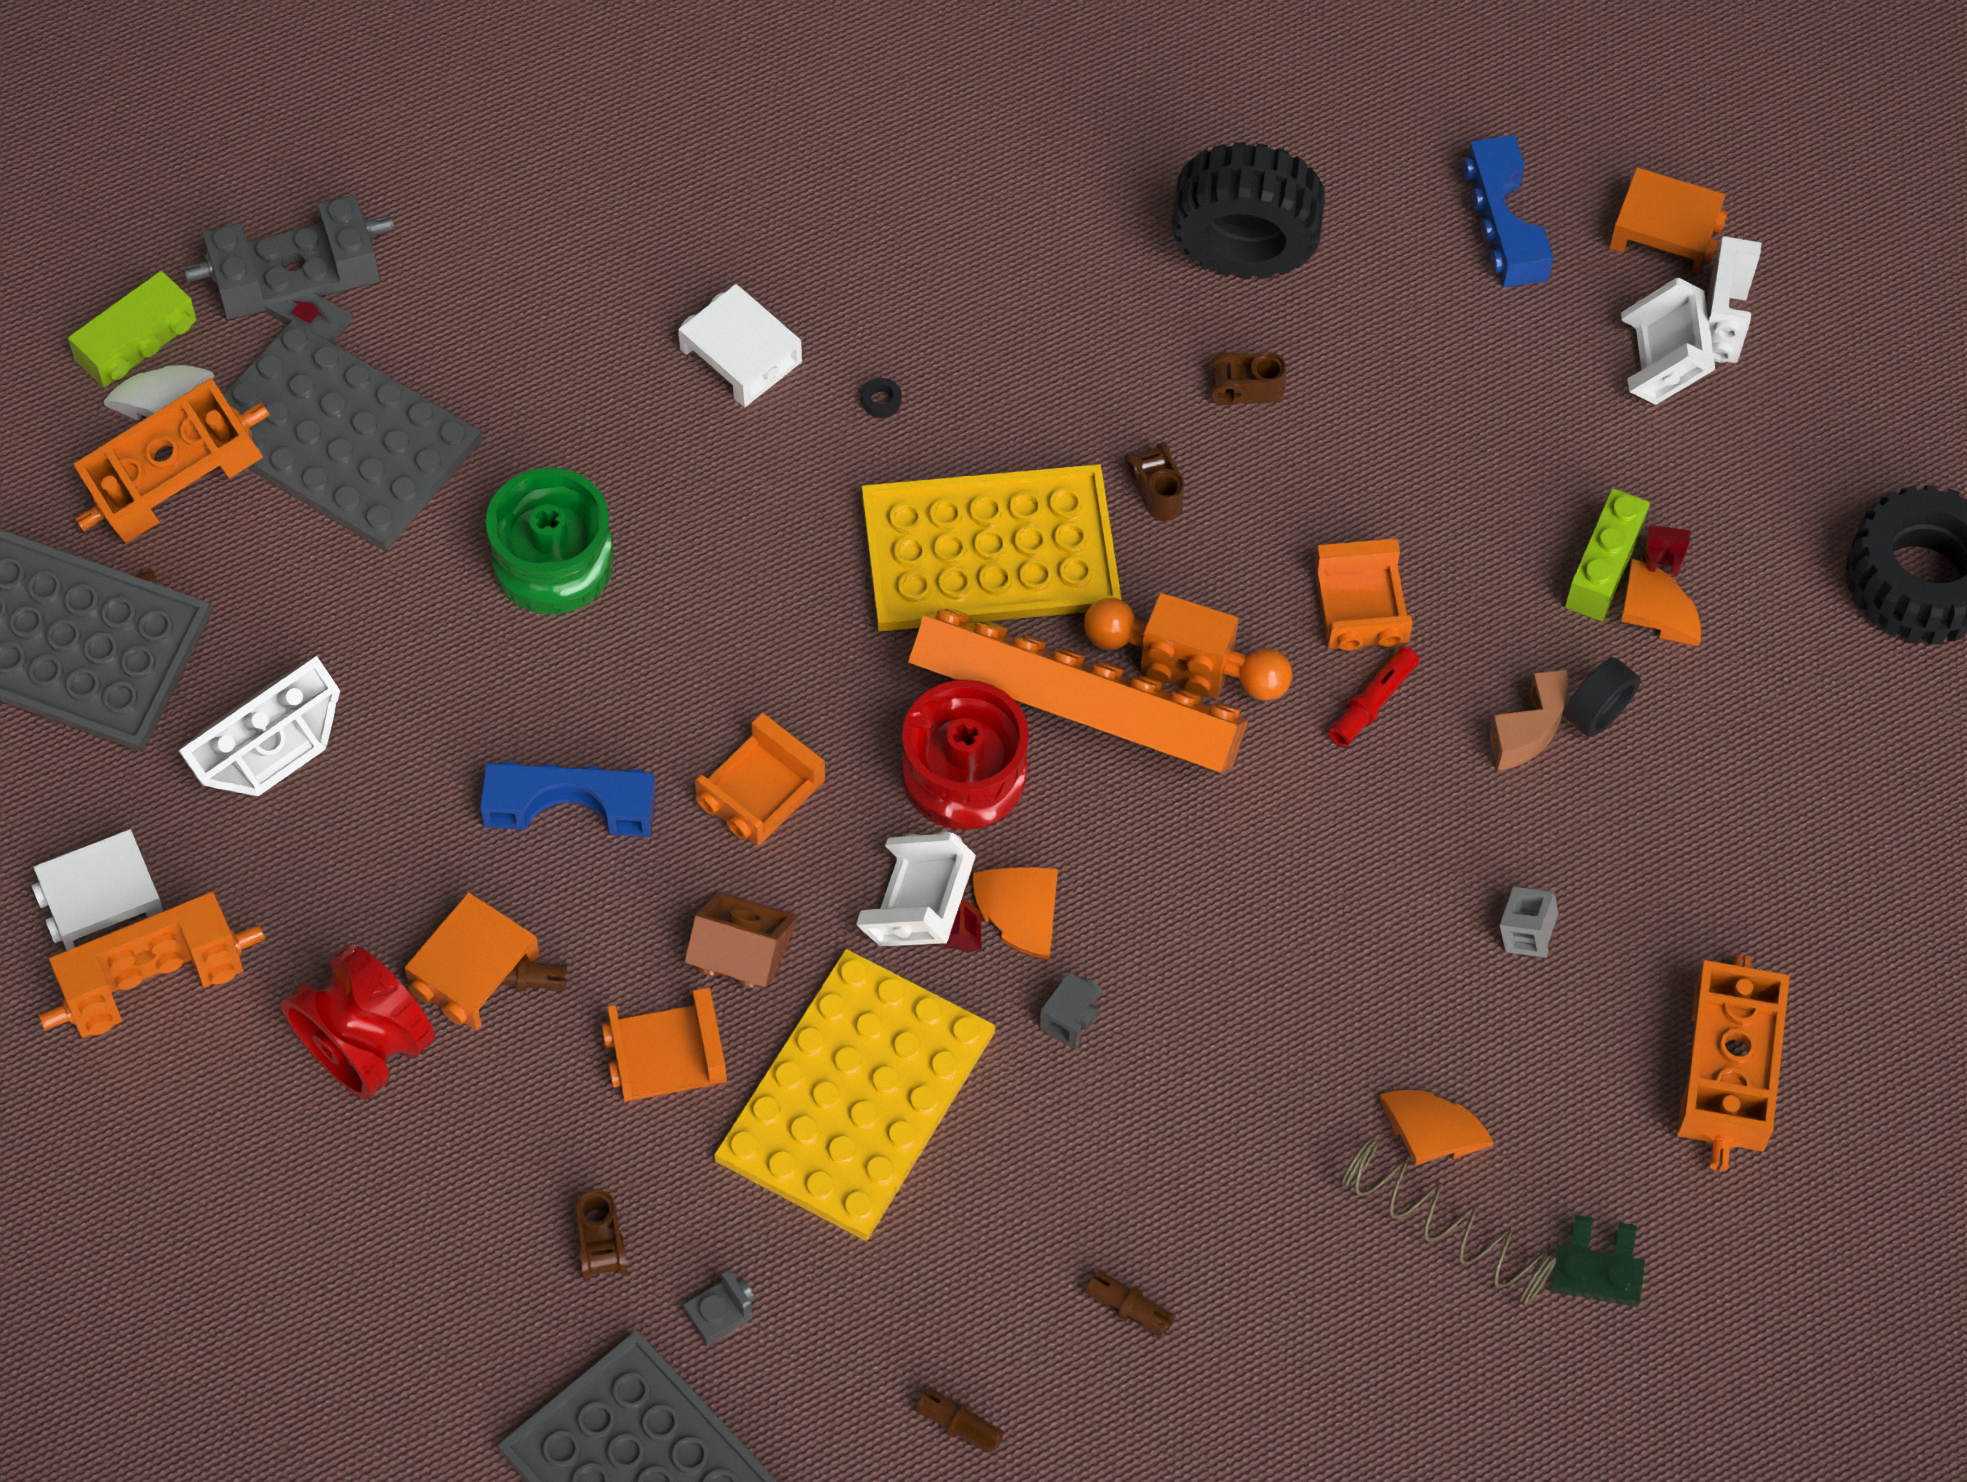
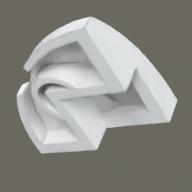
M185 365L164 366L163 368L145 373L141 372L117 386L103 401L104 406L139 421L142 415L146 417L151 416L211 377L213 379L214 374L206 369Z

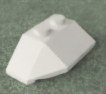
M315 656L272 681L205 727L180 748L178 752L201 785L259 796L326 749L340 690L318 657Z

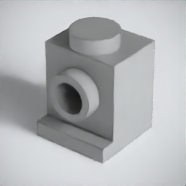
M1513 887L1500 922V930L1506 953L1547 958L1549 952L1548 943L1559 914L1553 891H1545L1539 888Z

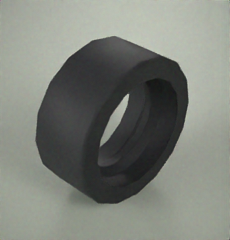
M1612 657L1604 661L1575 691L1566 706L1565 717L1585 735L1594 737L1606 729L1627 707L1639 688L1640 677L1618 658Z

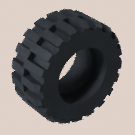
M1235 142L1233 146L1228 147L1225 144L1217 145L1210 152L1206 149L1198 153L1194 159L1192 158L1182 168V172L1179 174L1172 216L1174 238L1190 259L1199 260L1200 265L1209 270L1211 268L1219 270V274L1227 276L1236 274L1240 275V278L1251 279L1252 276H1261L1262 279L1271 278L1276 273L1280 275L1290 273L1294 267L1299 268L1305 264L1318 249L1325 203L1324 186L1312 167L1307 168L1308 166L1304 160L1298 156L1291 157L1288 151L1281 148L1274 150L1268 148L1266 144L1257 143V146L1246 145V142Z
M1924 485L1923 490H1917L1916 486L1901 488L1899 495L1896 492H1890L1881 497L1880 502L1873 504L1866 511L1863 520L1860 521L1846 560L1845 568L1848 571L1846 576L1847 587L1851 592H1854L1852 600L1859 610L1866 609L1865 617L1875 626L1878 623L1884 626V632L1893 637L1896 634L1907 637V642L1919 644L1921 639L1928 640V644L1933 645L1943 644L1947 637L1950 641H1957L1966 636L1967 500L1960 497V492L1950 488L1947 492L1939 491L1938 486ZM1906 547H1925L1935 550L1947 557L1956 566L1961 579L1949 583H1931L1916 578L1900 565L1894 552Z

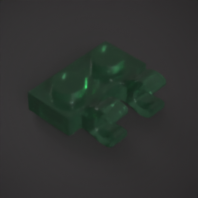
M1575 1215L1574 1223L1572 1222L1569 1246L1558 1244L1554 1253L1556 1263L1552 1269L1549 1292L1638 1307L1641 1299L1645 1260L1632 1258L1637 1225L1619 1222L1618 1230L1615 1231L1613 1254L1588 1250L1593 1218Z

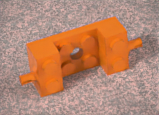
M211 377L73 464L91 492L96 505L80 516L75 517L82 530L86 532V530L105 519L127 544L160 523L152 508L218 466L223 469L230 479L262 459L261 452L253 442L250 428L270 416L261 401L240 414L239 411L230 406ZM165 446L173 447V453L167 460L162 462L154 460L155 454L160 448Z
M212 891L49 958L64 995L63 1005L38 1014L45 1032L48 1029L70 1021V1023L77 1026L81 1038L89 1035L103 1034L109 1031L115 1024L122 1022L112 995L113 992L132 989L138 986L142 980L156 974L173 972L179 969L183 963L192 960L203 988L212 984H224L232 980L236 974L244 971L240 961L242 950L266 941L259 924L236 934L231 931Z
M1742 954L1734 956L1733 965L1704 960L1695 982L1691 1020L1695 1021L1689 1074L1681 1099L1677 1132L1678 1137L1705 1141L1713 1145L1709 1167L1716 1171L1720 1160L1719 1171L1721 1172L1729 1169L1730 1148L1739 1147L1764 1152L1773 1133L1790 975L1751 968L1752 958L1746 955L1742 964ZM1730 1040L1741 1041L1746 1045L1748 1054L1744 1056L1732 1055L1726 1049L1725 1043Z

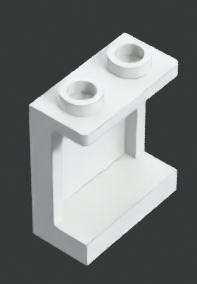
M1726 236L1722 237L1709 281L1706 301L1715 362L1737 363L1751 321V313L1731 309L1729 307V300L1733 298L1746 301L1760 257L1762 245L1760 242Z
M1676 278L1621 312L1622 321L1636 329L1641 362V371L1628 378L1629 392L1657 405L1715 370L1704 290L1681 278Z
M737 284L728 291L717 294L705 309L697 315L689 316L678 329L680 350L686 355L691 351H695L733 385L734 399L744 408L802 363L801 339Z
M131 829L34 866L39 882L31 886L40 908L50 907L53 917L45 921L54 943L63 940L67 951L75 948L73 941L142 913H146L147 918L164 911Z
M942 831L931 835L907 834L903 837H889L885 847L896 856L897 861L881 908L861 910L856 925L880 947L947 943L976 855L962 842L958 835L951 832Z

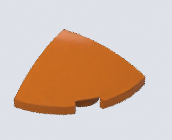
M1632 559L1621 622L1659 629L1660 639L1694 646L1700 645L1701 624L1692 599L1687 597L1685 592L1676 583L1677 581L1669 574L1657 567L1655 572H1651L1648 570L1646 562Z
M1015 867L973 873L974 899L977 908L981 911V917L984 922H988L989 919L1002 932L1001 940L1008 946L1024 954L1050 960L1058 869Z
M1398 1090L1379 1095V1100L1395 1135H1401L1414 1166L1451 1154L1452 1159H1456L1493 1146L1494 1142L1483 1124L1458 1103L1454 1104L1446 1099L1435 1096L1434 1093L1420 1090Z

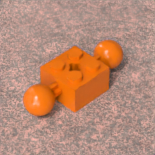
M1160 592L1148 623L1136 620L1130 606L1117 598H1103L1096 601L1089 607L1084 617V631L1092 644L1104 650H1116L1122 648L1127 643L1143 647L1140 674L1158 680L1163 684L1170 683L1185 688L1200 696H1210L1218 699L1227 675L1239 678L1247 694L1261 701H1271L1281 697L1289 689L1292 682L1291 664L1281 652L1271 648L1255 650L1248 656L1234 652L1239 617Z

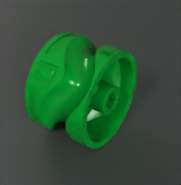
M545 467L518 474L498 489L488 506L485 523L491 549L494 577L504 595L517 606L540 614L567 613L582 608L593 601L608 584L614 566L608 507L603 494L595 484L576 472L562 468Z

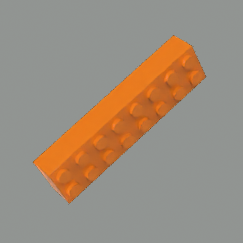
M946 608V611L938 609L937 613L923 615L908 663L956 680H974L991 684L1003 690L1016 701L1221 773L1232 768L1249 721L1239 717L1241 710L1219 702H1217V705L1207 706L1200 703L1202 696L1183 689H1178L1177 692L1172 691L1171 693L1161 689L1163 683L1153 678L1139 675V678L1133 677L1132 679L1122 676L1123 668L1106 662H1100V665L1084 663L1085 655L1062 648L1061 651L1054 650V652L1045 649L1047 642L1032 636L1023 635V637L1015 636V638L1007 636L1008 628L987 621L984 624L968 622L970 615L951 608Z

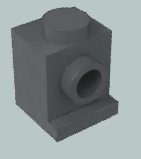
M1069 972L1041 1009L1040 1029L1076 1051L1080 1045L1082 1028L1088 1030L1099 1014L1100 1008L1097 1007V999L1102 993L1100 986L1087 977L1079 978Z

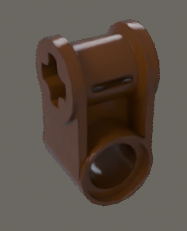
M1221 353L1211 359L1210 369L1215 374V386L1212 388L1211 394L1212 399L1216 403L1222 405H1235L1238 403L1269 404L1280 400L1285 393L1286 363L1276 353ZM1227 364H1230L1231 369H1227Z
M1161 442L1156 445L1155 449L1137 455L1134 452L1125 454L1128 475L1133 485L1138 489L1149 514L1160 521H1171L1177 518L1183 509L1184 480L1174 463L1168 445L1165 442Z
M601 1189L587 1191L580 1196L576 1203L580 1237L578 1245L583 1279L590 1280L593 1274L618 1270L621 1274H627L628 1269L623 1236L619 1230L614 1199L608 1192ZM595 1209H602L608 1213L607 1217L599 1222H592L586 1218L587 1214Z

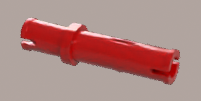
M1401 646L1359 696H1353L1348 701L1347 710L1329 729V737L1335 744L1347 748L1366 725L1374 723L1378 718V710L1419 664L1420 658L1414 650L1407 646Z

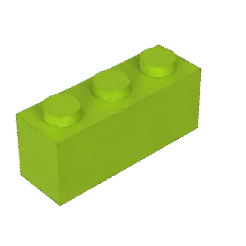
M160 271L70 335L68 341L74 360L105 388L115 380L125 377L130 369L145 358L154 356L163 345L174 337L187 332L197 319L191 298L163 271Z
M1612 488L1571 583L1565 608L1601 622L1604 621L1644 527L1651 502Z

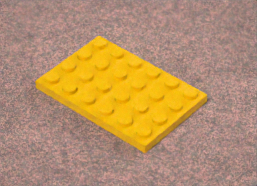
M1101 464L862 486V500L878 632L920 628L923 615L937 613L938 609L946 611V608L961 611L970 615L968 622L978 623L1086 613L1089 607L1100 599L1117 598L1122 600Z
M846 949L715 1153V1162L867 1242L993 1037L995 1025Z

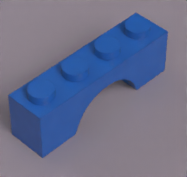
M1515 135L1470 141L1468 157L1463 158L1462 161L1464 177L1466 181L1471 180L1473 186L1472 203L1474 210L1481 212L1483 240L1490 242L1491 245L1490 260L1494 273H1499L1503 288L1548 281L1554 259L1544 227L1520 220L1511 213L1504 201L1509 194L1520 188L1525 166Z
M504 761L499 764L486 763L480 807L485 828L526 830L535 816L544 809L561 803H576L594 810L605 822L609 835L651 837L656 800L654 773H646L639 769L606 771L595 766L573 769L562 768L556 764H544L539 767L523 766L511 761Z

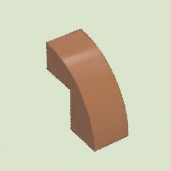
M1567 670L1534 673L1529 692L1533 710L1494 715L1489 737L1497 771L1510 769L1528 762L1542 752L1551 742L1558 730L1567 700Z

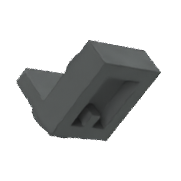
M729 1269L720 1273V1283L683 1304L685 1314L706 1346L753 1319L751 1302L755 1300V1297L747 1282L742 1277L736 1280Z

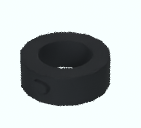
M876 378L867 382L862 391L863 408L868 414L877 418H886L896 414L901 406L900 387L896 382L887 378ZM878 392H885L890 394L892 399L887 403L879 404L874 402L871 397Z

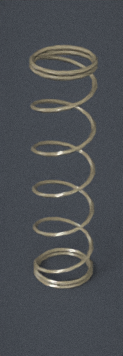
M1369 1138L1360 1147L1342 1177V1185L1348 1188L1355 1183L1357 1195H1368L1383 1185L1401 1167L1390 1199L1389 1210L1391 1217L1397 1219L1406 1216L1436 1190L1425 1222V1239L1428 1242H1432L1442 1238L1471 1212L1460 1245L1459 1257L1461 1264L1467 1265L1477 1261L1507 1234L1495 1269V1285L1498 1288L1509 1286L1543 1256L1541 1264L1528 1281L1519 1299L1520 1303H1524V1305H1528L1533 1300L1555 1266V1257L1552 1258V1255L1547 1256V1252L1542 1251L1512 1279L1504 1284L1498 1283L1500 1267L1512 1234L1511 1228L1504 1230L1477 1256L1469 1261L1463 1260L1466 1239L1477 1210L1476 1205L1469 1207L1441 1234L1430 1238L1428 1237V1228L1442 1188L1441 1182L1432 1186L1405 1212L1395 1215L1393 1213L1394 1201L1407 1166V1160L1404 1159L1399 1162L1380 1182L1362 1193L1358 1189L1359 1179L1374 1156L1378 1147V1141L1374 1140V1138Z

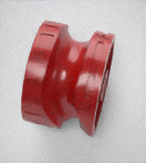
M956 680L931 688L913 703L903 723L902 778L909 801L926 819L950 829H980L1003 819L1016 807L1026 786L1029 732L1023 711L1015 700L1003 690L991 684L974 680Z
M349 943L328 960V964L332 969V975L326 987L319 990L311 985H299L280 1004L288 1024L321 1066L351 1093L364 1100H369L377 1092L376 1090L381 1089L389 1081V1072L385 1064L387 1059L396 1053H400L408 1058H416L434 1042L435 1033L427 1016L403 984L373 955L358 945Z

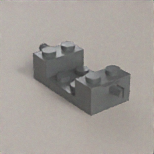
M356 194L317 203L321 224L247 242L241 223L203 232L207 247V261L184 266L188 283L211 276L212 280L217 284L226 318L231 320L265 311V305L312 293L321 297L380 282L372 247V236L395 231L391 214L368 220L360 210ZM291 263L303 264V266L296 271H288L284 269L287 265Z

